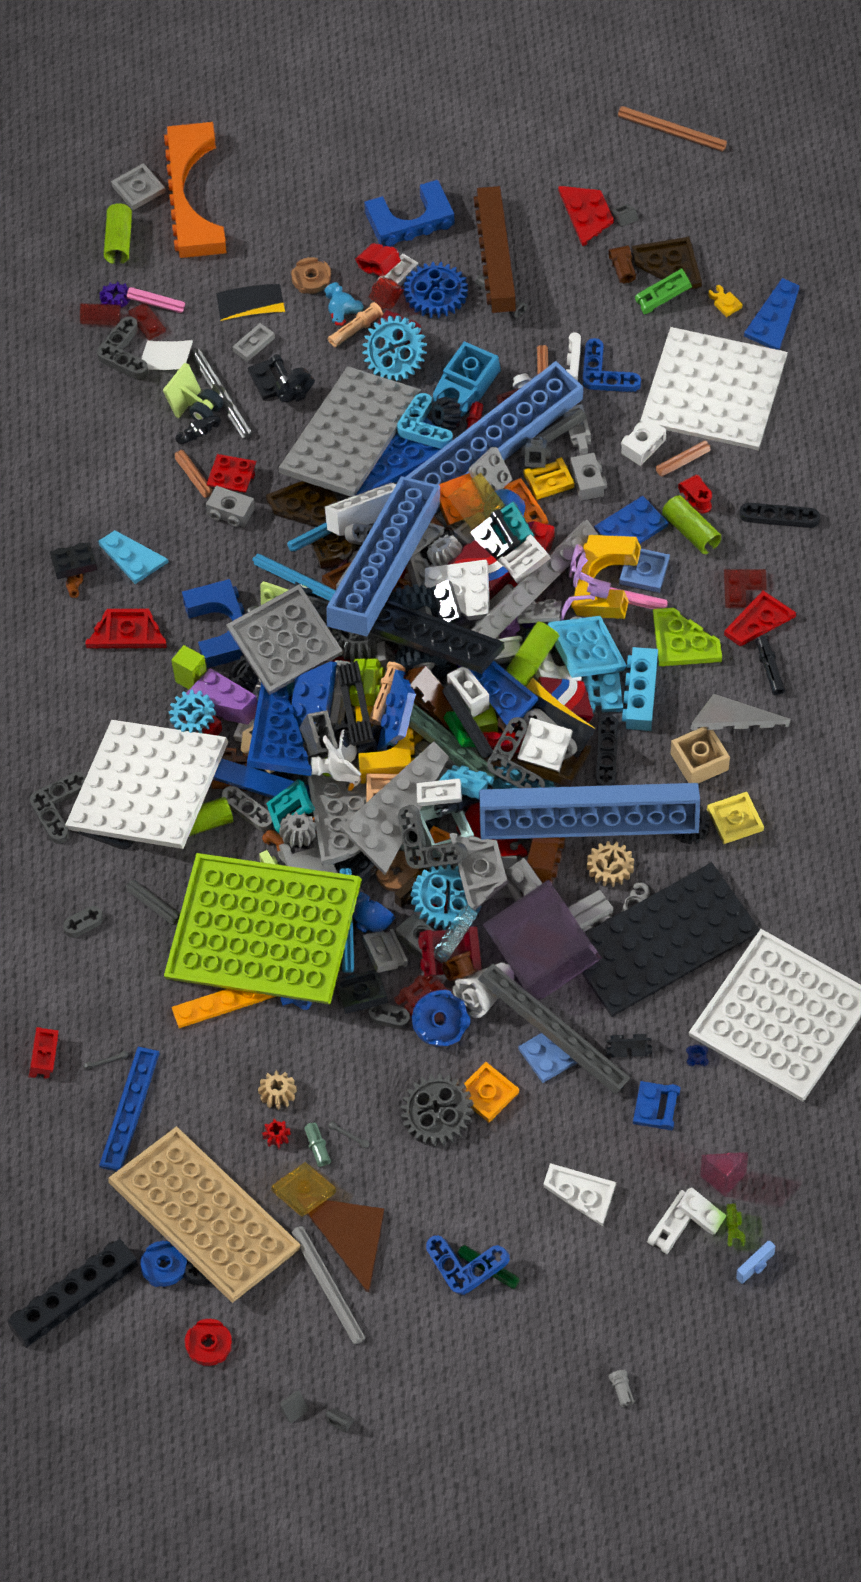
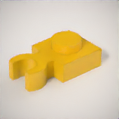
M716 286V290L719 293H713L711 290L708 291V296L716 300L714 305L726 317L742 308V303L731 292L723 293L722 286Z

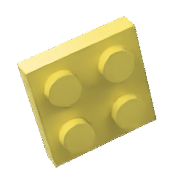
M748 792L707 805V811L723 844L764 831L763 823Z

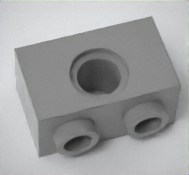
M595 453L571 457L570 469L580 501L604 496L607 482L605 476H601L602 465L600 460H596Z
M216 486L206 503L207 515L213 520L218 521L221 519L228 522L231 526L245 528L255 509L254 498Z

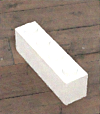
M389 483L326 506L327 530L338 536H343L348 525L355 523L369 525L375 523L396 484Z

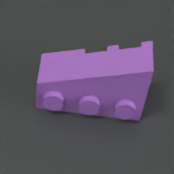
M211 668L186 693L189 695L190 690H193L197 694L200 690L203 696L207 694L210 701L215 705L213 707L216 712L215 716L223 717L224 720L248 725L255 718L258 704L256 695ZM197 702L198 705L205 707L204 704Z

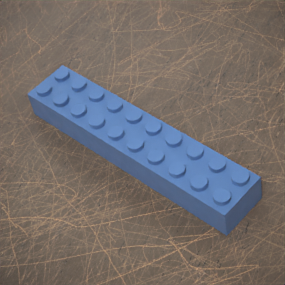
M555 361L406 477L439 485L468 474L469 468L491 447H497L503 460H506L520 449L522 445H525L527 439L538 435L582 401L583 386Z
M403 476L400 477L327 606V627L368 636L440 505V485Z
M698 783L479 790L481 840L699 833L700 795Z

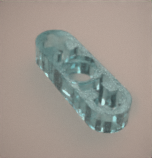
M469 905L460 910L435 948L434 958L441 963L449 959L476 918L477 911Z

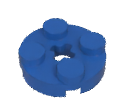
M159 1241L149 1245L141 1257L142 1274L149 1281L150 1285L154 1287L171 1286L182 1280L185 1276L187 1258L168 1241ZM161 1260H165L166 1263L170 1262L165 1268L158 1266Z

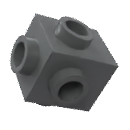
M541 437L527 439L526 446L522 445V458H525V467L545 468L547 459H551V447H547L548 440Z

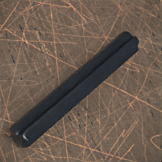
M454 685L445 686L442 690L443 694L482 758L490 757L493 749Z

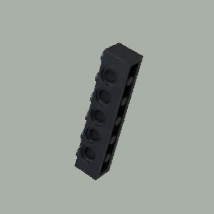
M120 1238L115 1242L108 1243L103 1251L97 1255L90 1256L80 1268L71 1270L65 1279L52 1284L47 1292L41 1296L34 1297L29 1302V1305L22 1310L15 1311L10 1316V1319L7 1320L10 1329L25 1348H28L138 1267L137 1258ZM107 1262L115 1263L111 1267L104 1266ZM88 1276H96L92 1281L85 1280ZM71 1289L77 1290L75 1294H67V1292ZM51 1303H58L57 1307L48 1308ZM32 1317H40L36 1322L29 1321Z

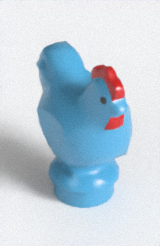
M337 282L331 283L325 288L326 297L331 299L328 311L331 314L332 322L336 326H343L346 323L344 316L363 311V303L359 300H354L350 294L342 292L343 288Z

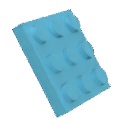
M601 616L548 623V626L560 635L555 642V646L572 678L624 671L627 667Z

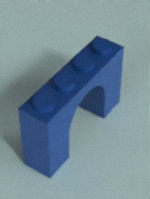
M438 180L420 185V197L426 211L422 216L413 220H402L395 217L390 212L383 196L365 201V214L379 244L383 247L393 246L397 242L403 240L410 241L416 236L429 235L433 231L439 229L446 230L455 225L454 212Z
M230 579L182 592L188 618L217 612L227 615L234 621L245 615L242 602L238 603L237 598H239L237 587L232 586ZM229 631L221 636L198 642L199 652L205 657L206 669L240 660V657L244 655Z

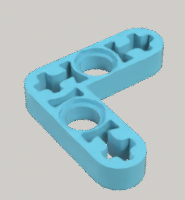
M426 393L417 394L398 421V435L402 438L440 449L453 441L451 431L423 423L432 408V398ZM412 414H418V415H420V416H418V417H411L410 415H412ZM422 432H428V433H430V434L424 436V435H421L420 433H422Z

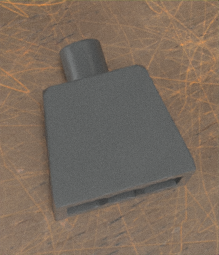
M328 711L307 714L299 729L303 739V747L308 757L328 753V749L323 741V736L325 735L337 750L338 746Z

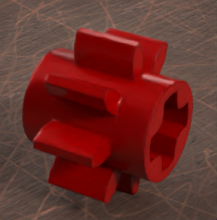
M273 1119V1122L270 1124H265L266 1132H263L262 1135L263 1139H268V1147L273 1144L277 1145V1148L280 1149V1145L283 1142L289 1143L287 1136L291 1135L290 1128H285V1121L279 1122Z

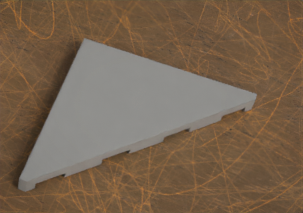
M713 694L692 722L691 729L697 730L698 727H707V730H721L727 726H733V729H748L749 726L758 725L759 728H773L775 724L788 727L791 719Z

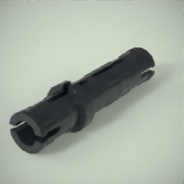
M765 635L760 636L755 642L760 653V662L764 665L772 694H783L786 690L777 668L775 652L771 649L769 638Z
M491 785L487 787V789H494ZM462 795V802L434 805V811L440 810V812L436 813L438 817H443L452 812L458 813L463 808L479 803L480 798Z

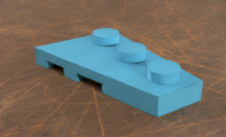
M116 530L98 541L104 551L134 584L168 563L167 558Z

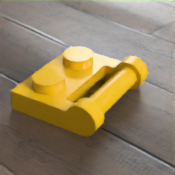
M562 457L555 459V462L546 464L545 468L537 467L523 470L524 477L536 500L575 488V483ZM544 473H548V474H545V475H542V476H539V477L534 478L535 476H538V475H541V474H544Z

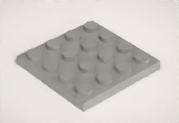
M300 584L226 625L269 695L294 682L295 678L299 675L328 663L343 654V650Z

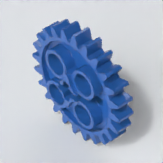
M434 262L431 263V266L424 263L423 269L417 266V272L411 271V276L406 277V282H404L405 301L409 303V308H415V313L421 310L422 316L429 313L430 318H432L433 314L440 318V314L443 313L447 317L448 311L454 314L455 308L461 309V303L465 304V298L468 297L466 277H462V271L457 272V267L450 269L449 263L445 267H443L442 262L438 266H435Z

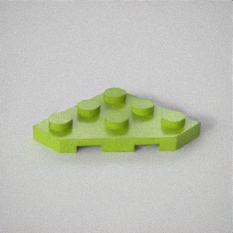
M675 608L653 609L659 666L722 662L720 639L714 635L710 636L701 626L691 619L687 620Z

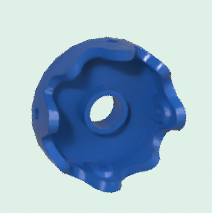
M438 990L424 995L416 1003L412 1013V1024L417 1036L426 1044L434 1047H444L458 1042L471 1022L464 1001L453 995L449 990ZM436 1013L443 1015L444 1022L442 1025L435 1023L434 1016Z

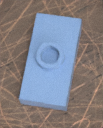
M770 1240L767 1241L737 1269L736 1279L743 1284L755 1272L757 1274L762 1272L767 1265L766 1261L775 1253V1245Z

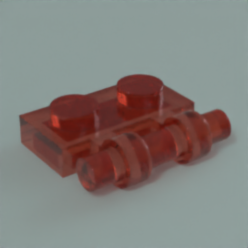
M419 975L409 987L401 989L399 991L400 994L394 1000L399 1005L405 1000L408 1001L404 1008L412 1017L413 1009L421 997L430 992L448 989L438 979L430 984L429 981L433 979V976L424 977V975ZM420 988L423 989L417 996L414 995Z

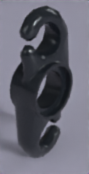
M212 415L196 420L189 425L188 429L184 430V436L183 432H179L175 440L179 444L197 440V437L203 434L205 436L208 431L212 430V423H214L213 427L217 428L221 423V419L218 416Z

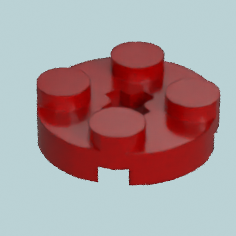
M203 1319L196 1322L197 1324L192 1328L190 1327L185 1336V1347L190 1359L203 1366H212L223 1362L232 1348V1338L229 1330L223 1326V1323L215 1319ZM207 1338H211L212 1342H215L210 1347L202 1344Z

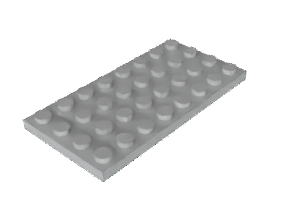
M347 366L279 466V473L347 496H355L396 434L398 421L413 398L421 393V389Z

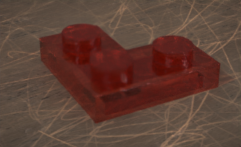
M724 569L725 608H746V590H766V569Z

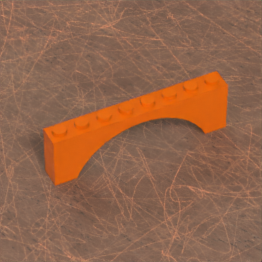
M213 122L167 126L168 134L164 135L165 146H169V149H165L166 161H170V164H167L168 176H172V179H168L169 191H173V194H169L170 204L175 207V209H171L172 221H176V224L172 225L173 236H177V240H174L175 252L179 251L180 258L225 254L224 227L213 224L198 215L187 202L183 192L186 177L192 166L203 155L216 148Z

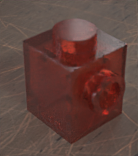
M380 277L377 283L373 285L369 298L382 310L384 308L392 309L404 288L391 278Z

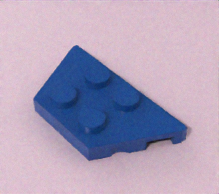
M330 661L295 678L292 707L294 718H296L299 728L306 715L327 710L330 718L337 662Z
M395 669L391 690L386 697V711L381 719L382 728L377 745L378 751H386L388 745L394 746L399 740L405 738L416 694L411 689L409 680L403 678L405 675L404 671Z

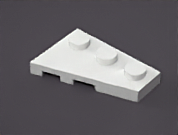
M550 1163L544 1181V1188L603 1226L616 1182Z

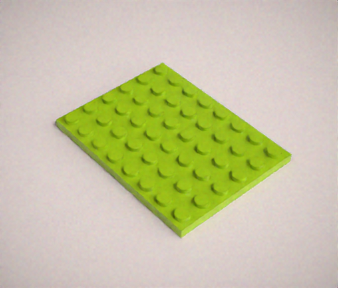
M196 853L164 977L168 980L330 1005L362 879L360 876Z

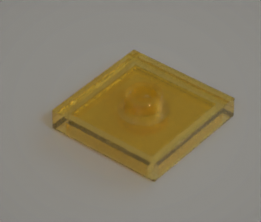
M479 473L448 496L450 502L471 530H474L488 519L493 511L506 507L482 473Z
M304 1162L271 1186V1191L303 1217L334 1195L336 1187L309 1164Z

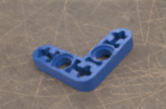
M596 338L586 342L583 369V385L585 388L635 392L640 389L641 377L637 373L602 371L603 342ZM593 346H597L596 355L592 354ZM597 362L599 365L597 367H590L588 363ZM609 379H615L617 380V383L614 385H610L606 381ZM630 380H634L633 385L630 384Z
M438 1235L432 1236L426 1243L427 1252L452 1291L459 1295H465L504 1268L510 1260L509 1252L498 1245L489 1248L463 1267L453 1249L443 1237ZM436 1242L441 1244L440 1249L445 1255H441L438 1251L433 1250L436 1248ZM497 1252L502 1254L500 1256L502 1260L499 1262L494 1260ZM449 1259H453L455 1263L454 1268L450 1271H445L444 1263ZM486 1259L491 1262L490 1264L493 1266L492 1268H490V1265L487 1262H485ZM483 1264L485 1267L483 1275L475 1276V1267ZM457 1274V1276L464 1281L463 1288L456 1287L459 1285L457 1279L453 1277L454 1275Z

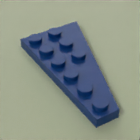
M425 418V420L423 421V423L435 426L427 418ZM422 432L420 434L425 436L429 435L430 433ZM397 434L391 440L356 495L389 483L398 482L401 476L406 477L441 449L402 438Z
M261 682L247 767L311 776L312 768L307 760L308 755L303 747V739L297 720L294 718V710L292 705H290L286 686L269 695Z

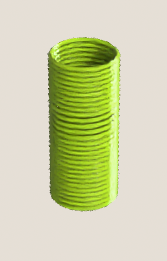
M121 203L113 204L107 209L104 258L112 264L115 262L113 261L115 259L113 254H115L114 251L116 250L122 251L121 264L129 259L132 210L127 205Z
M674 496L663 507L662 515L702 554L708 553L704 549L707 542L713 549L718 546L721 541V534L682 496Z
M537 621L536 625H534L535 627L526 637L521 648H519V651H517L506 669L510 675L525 687H527L535 672H537L538 668H540L539 666H541L543 660H545L549 651L553 648L558 637H560L554 629L540 621Z
M226 797L217 798L202 804L189 837L199 834V832L202 833L231 822L233 823L232 812Z

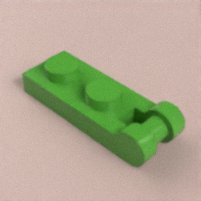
M680 269L635 296L637 304L641 305L643 314L652 312L654 308L688 290L692 285L683 269Z

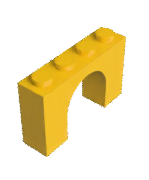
M589 535L587 543L584 544L585 557L588 561L582 567L581 572L595 578L597 573L607 566H637L641 551L637 537ZM579 579L577 587H575L574 596L590 595L587 592L589 583ZM610 589L607 599L595 596V600H574L571 603V608L574 609L577 616L625 619L629 600L624 590Z
M355 706L356 723L357 721L362 722L360 706ZM367 706L369 717L374 706ZM408 726L406 737L399 740L393 748L382 752L358 753L361 784L366 783L367 774H398L415 759L411 758V755H415L414 742L409 741V739H414L413 729Z

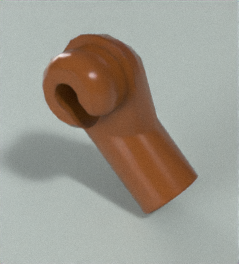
M82 574L70 576L66 581V587L71 598L79 596L78 587L83 582Z
M268 830L262 836L264 843L268 845L273 843L276 845L277 851H281L279 845L284 844V841L280 834L274 830Z

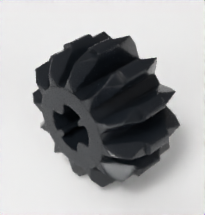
M441 397L433 402L431 417L433 418L434 425L449 431L455 430L456 427L460 426L459 421L462 420L460 413L462 411L459 409L460 404L457 403L456 398Z

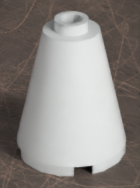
M505 963L496 964L499 969L514 980V971L510 965ZM487 968L457 979L454 982L456 983L453 986L454 995L464 1001L465 1005L471 1010L468 1014L474 1018L484 1016L499 998L478 980Z

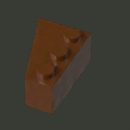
M426 666L411 669L404 679L409 680L411 689L416 694L414 704L448 730L449 726L443 717L447 711L454 712L442 692L444 687Z
M566 837L533 838L527 863L549 892L543 900H550L553 880L557 878L558 874L557 863L560 864L562 857L560 849H564Z

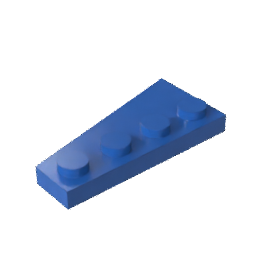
M782 278L744 332V337L768 348L780 350L800 286Z
M495 661L482 674L470 670L488 692L489 703L506 726L514 717L523 718L539 700L535 694Z

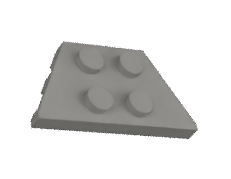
M451 833L452 843L461 842L468 850L466 859L457 864L469 910L474 912L508 883L496 840H481L473 836L467 838ZM454 850L457 856L460 855V851Z

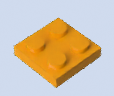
M487 1062L464 1083L467 1088L466 1091H469L471 1094L469 1099L474 1102V1105L470 1108L488 1123L519 1093L518 1087Z

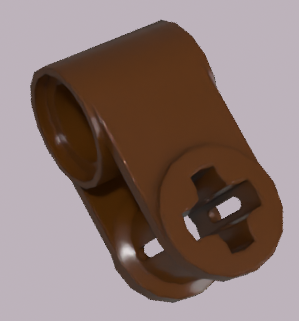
M470 951L443 962V972L449 981L478 972L477 969H474L469 957L471 955Z

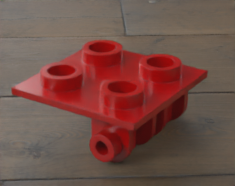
M217 454L206 486H219L228 490L246 493L250 480L255 478L254 468L257 461Z

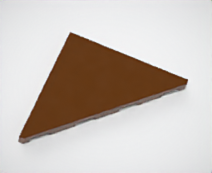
M298 1196L297 1202L299 1205L302 1206L315 1226L321 1231L334 1251L362 1285L363 1289L369 1292L385 1212L384 1208Z

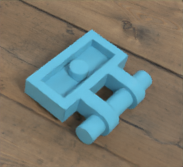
M619 672L598 674V681L592 680V675L583 676L593 713L595 712V706H601L602 713L623 711ZM599 689L600 697H595L593 690Z
M453 765L451 770L448 769L439 780L460 779L462 794L479 799V790L487 789L488 784L492 785L494 777L487 775L483 771L475 772L469 770V767L463 765L461 767Z

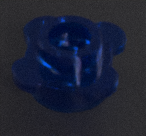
M697 1044L687 1047V1065L691 1067L694 1065H708V1048L706 1046Z

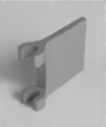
M317 834L314 841H311L309 844L310 849L292 854L288 843L279 845L281 851H278L277 854L286 866L338 873L333 864L322 866Z

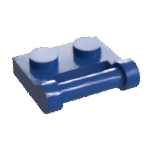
M640 1081L633 1124L673 1130L677 1096L680 1095L681 1088L673 1084L662 1085ZM661 1094H667L664 1119H657Z

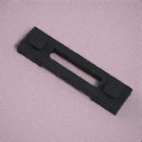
M358 661L350 662V664L346 663V665L341 664V666L336 665L351 743L353 746L373 742L374 739ZM356 685L362 722L357 721L355 723L348 686Z

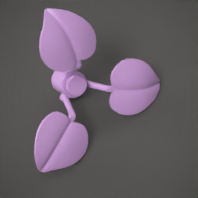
M579 544L576 545L573 552L569 578H572L574 572V587H577L579 579L588 582L587 592L590 595L569 597L561 611L560 621L564 620L565 614L574 600H595V596L607 599L611 583L594 579L581 572L582 567L588 560L585 557L584 548Z

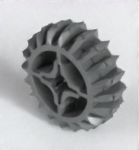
M332 628V635L343 650V654L339 657H344V660L351 659L352 662L355 659L367 660L376 658L377 643L384 641L387 644L388 641L371 635L363 636Z

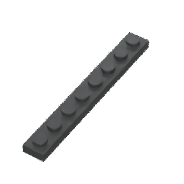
M492 964L481 974L478 979L481 983L615 1095L630 1080L628 1075L495 964Z

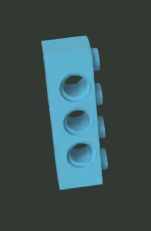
M633 647L632 655H628L627 668H631V672L626 673L625 686H629V691L624 692V704H627V709H623L622 722H626V729L652 730L658 649Z

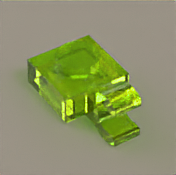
M736 1203L727 1204V1243L729 1247H732V1239L739 1238L741 1246H744L745 1235L738 1229V1226L742 1225L741 1212H737Z

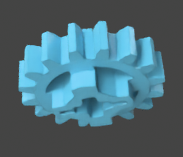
M190 690L189 695L182 692V698L175 697L177 703L170 704L173 710L169 711V715L172 717L170 721L176 730H181V732L189 731L190 733L198 731L202 733V728L209 729L208 722L214 723L212 715H216L213 708L215 705L210 701L207 694L203 696L200 690L197 694ZM197 702L204 704L205 707L198 705Z

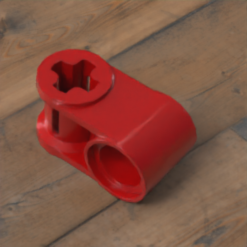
M696 474L678 484L679 492L685 495V500L697 512L707 513L711 510L712 492L699 475Z

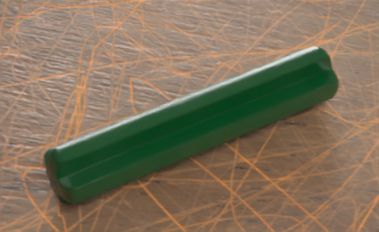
M462 1245L458 1251L459 1257L469 1263L481 1255L466 1245ZM486 1259L485 1262H487L490 1265V1268H492L493 1266L490 1264L491 1262ZM483 1264L476 1266L480 1270L485 1271ZM504 1268L492 1276L512 1289H515L520 1281L517 1276Z

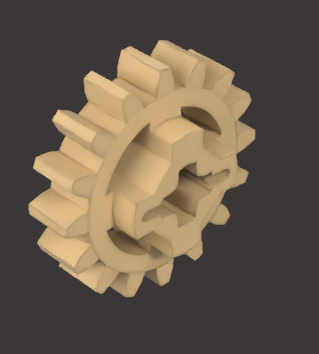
M607 841L606 846L599 843L598 850L592 848L591 855H588L587 870H590V877L595 876L596 883L603 881V886L611 883L612 887L615 886V882L622 885L623 878L629 880L630 873L634 872V858H632L631 851L626 852L625 845L620 848L618 847V842H615L614 846L609 841Z

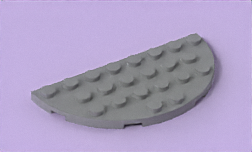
M328 753L318 756H320L321 759H325L326 757H328ZM308 757L307 759L309 765H311L312 757ZM355 757L351 763L360 772L359 759ZM323 774L320 776H307L311 803L315 807L313 815L317 826L316 833L322 866L344 861L362 852L340 830V827L366 804V783L361 784L360 781L352 791H349L348 786L350 782L335 781L332 777H327Z

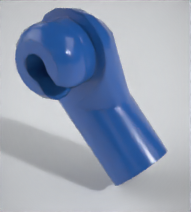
M280 997L282 1006L293 1003L299 1008L307 1010L312 1005L310 1001Z

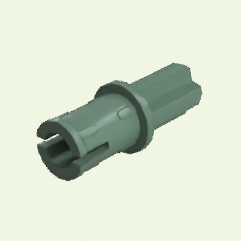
M308 1123L304 1129L310 1143L309 1149L313 1151L317 1166L321 1167L330 1164L331 1159L325 1147L326 1140L322 1139L318 1125L316 1123Z

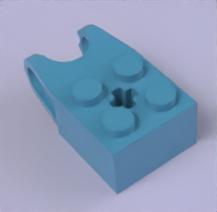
M464 341L443 370V375L433 393L432 403L441 397L456 398L460 404L459 409L462 411L460 416H465L471 410L472 403L482 398L501 371L498 356Z

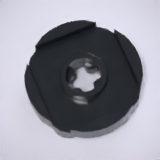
M306 368L290 370L292 374L287 377L284 374L276 382L274 390L281 402L287 403L293 400L298 402L306 398V393L315 383L314 378Z

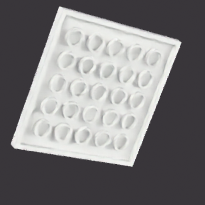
M670 327L640 422L642 423L648 417L668 431L759 450L787 358V352Z
M111 720L65 826L68 830L183 849L228 744L227 738Z
M760 929L689 1031V1036L804 1102L861 1018V985Z

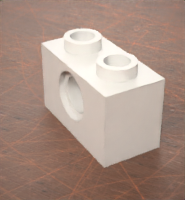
M646 417L642 423L639 422L635 426L634 431L630 435H626L623 438L621 454L641 466L666 440V429Z
M460 667L447 675V685H454L472 717L489 709V694L469 669Z

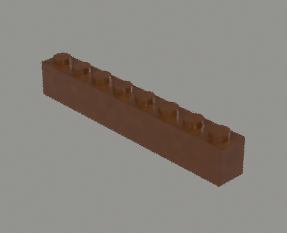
M500 186L477 188V196H473L474 208H478V210H475L476 222L480 221L477 224L478 235H482V237H479V248L484 250L481 251V263H485V265H482L483 277H487V279H484L485 291H489V293H486L487 305H491L492 313L516 311Z

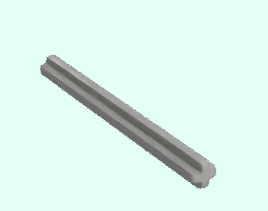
M302 1226L296 1227L292 1231V1236L301 1245V1252L352 1343H361L365 1339V1335L306 1230Z

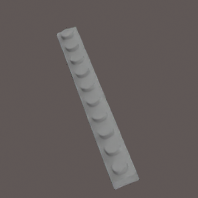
M583 521L549 554L551 559L523 579L472 630L496 638L571 564L576 545L579 544L584 548L589 535H598L589 521Z

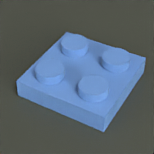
M641 549L637 566H623L619 584L660 593L670 555Z
M542 1033L518 1046L519 1051L542 1083L577 1064L574 1059Z

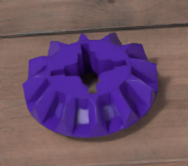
M110 282L108 286H103L100 292V301L105 307L110 309L122 308L131 300L127 298L129 288L126 284H120L119 282L112 284ZM117 290L118 294L113 299L112 294H114Z

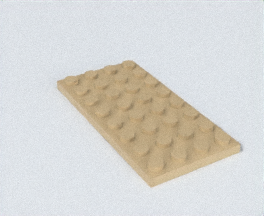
M177 1126L108 1179V1183L232 1303L300 1250L301 1245Z

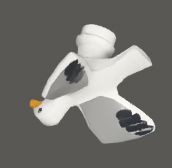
M345 730L341 731L339 748L337 750L327 736H323V741L328 749V758L312 757L311 775L320 776L322 773H329L335 781L350 782L348 790L352 791L361 781V773L351 763L357 755L356 746L352 745L351 737Z

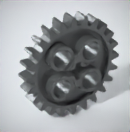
M439 1073L437 1079H434L433 1075L430 1074L429 1081L421 1077L422 1084L419 1085L414 1082L413 1084L416 1089H407L410 1097H403L404 1102L407 1103V1105L401 1106L402 1111L406 1112L401 1115L403 1120H407L404 1122L405 1128H410L408 1131L410 1135L416 1134L415 1139L417 1141L423 1138L425 1145L430 1140L434 1147H436L438 1141H441L443 1146H445L446 1139L454 1143L453 1136L457 1135L461 1138L460 1130L468 1131L465 1123H472V1119L468 1116L474 1114V1110L469 1108L474 1105L473 1100L469 1099L471 1094L469 1091H466L467 1088L464 1084L460 1085L459 1079L456 1078L452 1082L450 1075L445 1080L441 1073ZM444 1094H452L449 1100H442ZM422 1099H430L428 1104L420 1105ZM436 1107H440L438 1113H435ZM448 1115H455V1119L453 1121H445ZM433 1119V1123L430 1126H423L426 1120Z

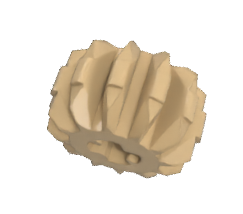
M276 1070L275 1075L272 1076L267 1073L266 1079H261L258 1093L261 1095V1101L263 1103L267 1102L269 1109L276 1104V1108L279 1110L281 1103L288 1107L289 1101H294V1093L297 1092V1088L292 1077L288 1078L286 1072L279 1075V1072Z

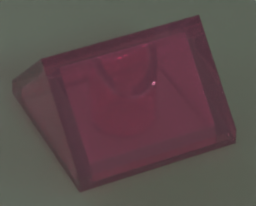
M748 1152L702 1155L700 1177L726 1197L746 1175Z

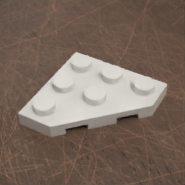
M487 560L425 568L426 588H431L446 580L452 582L460 611L469 621L483 619L490 612Z

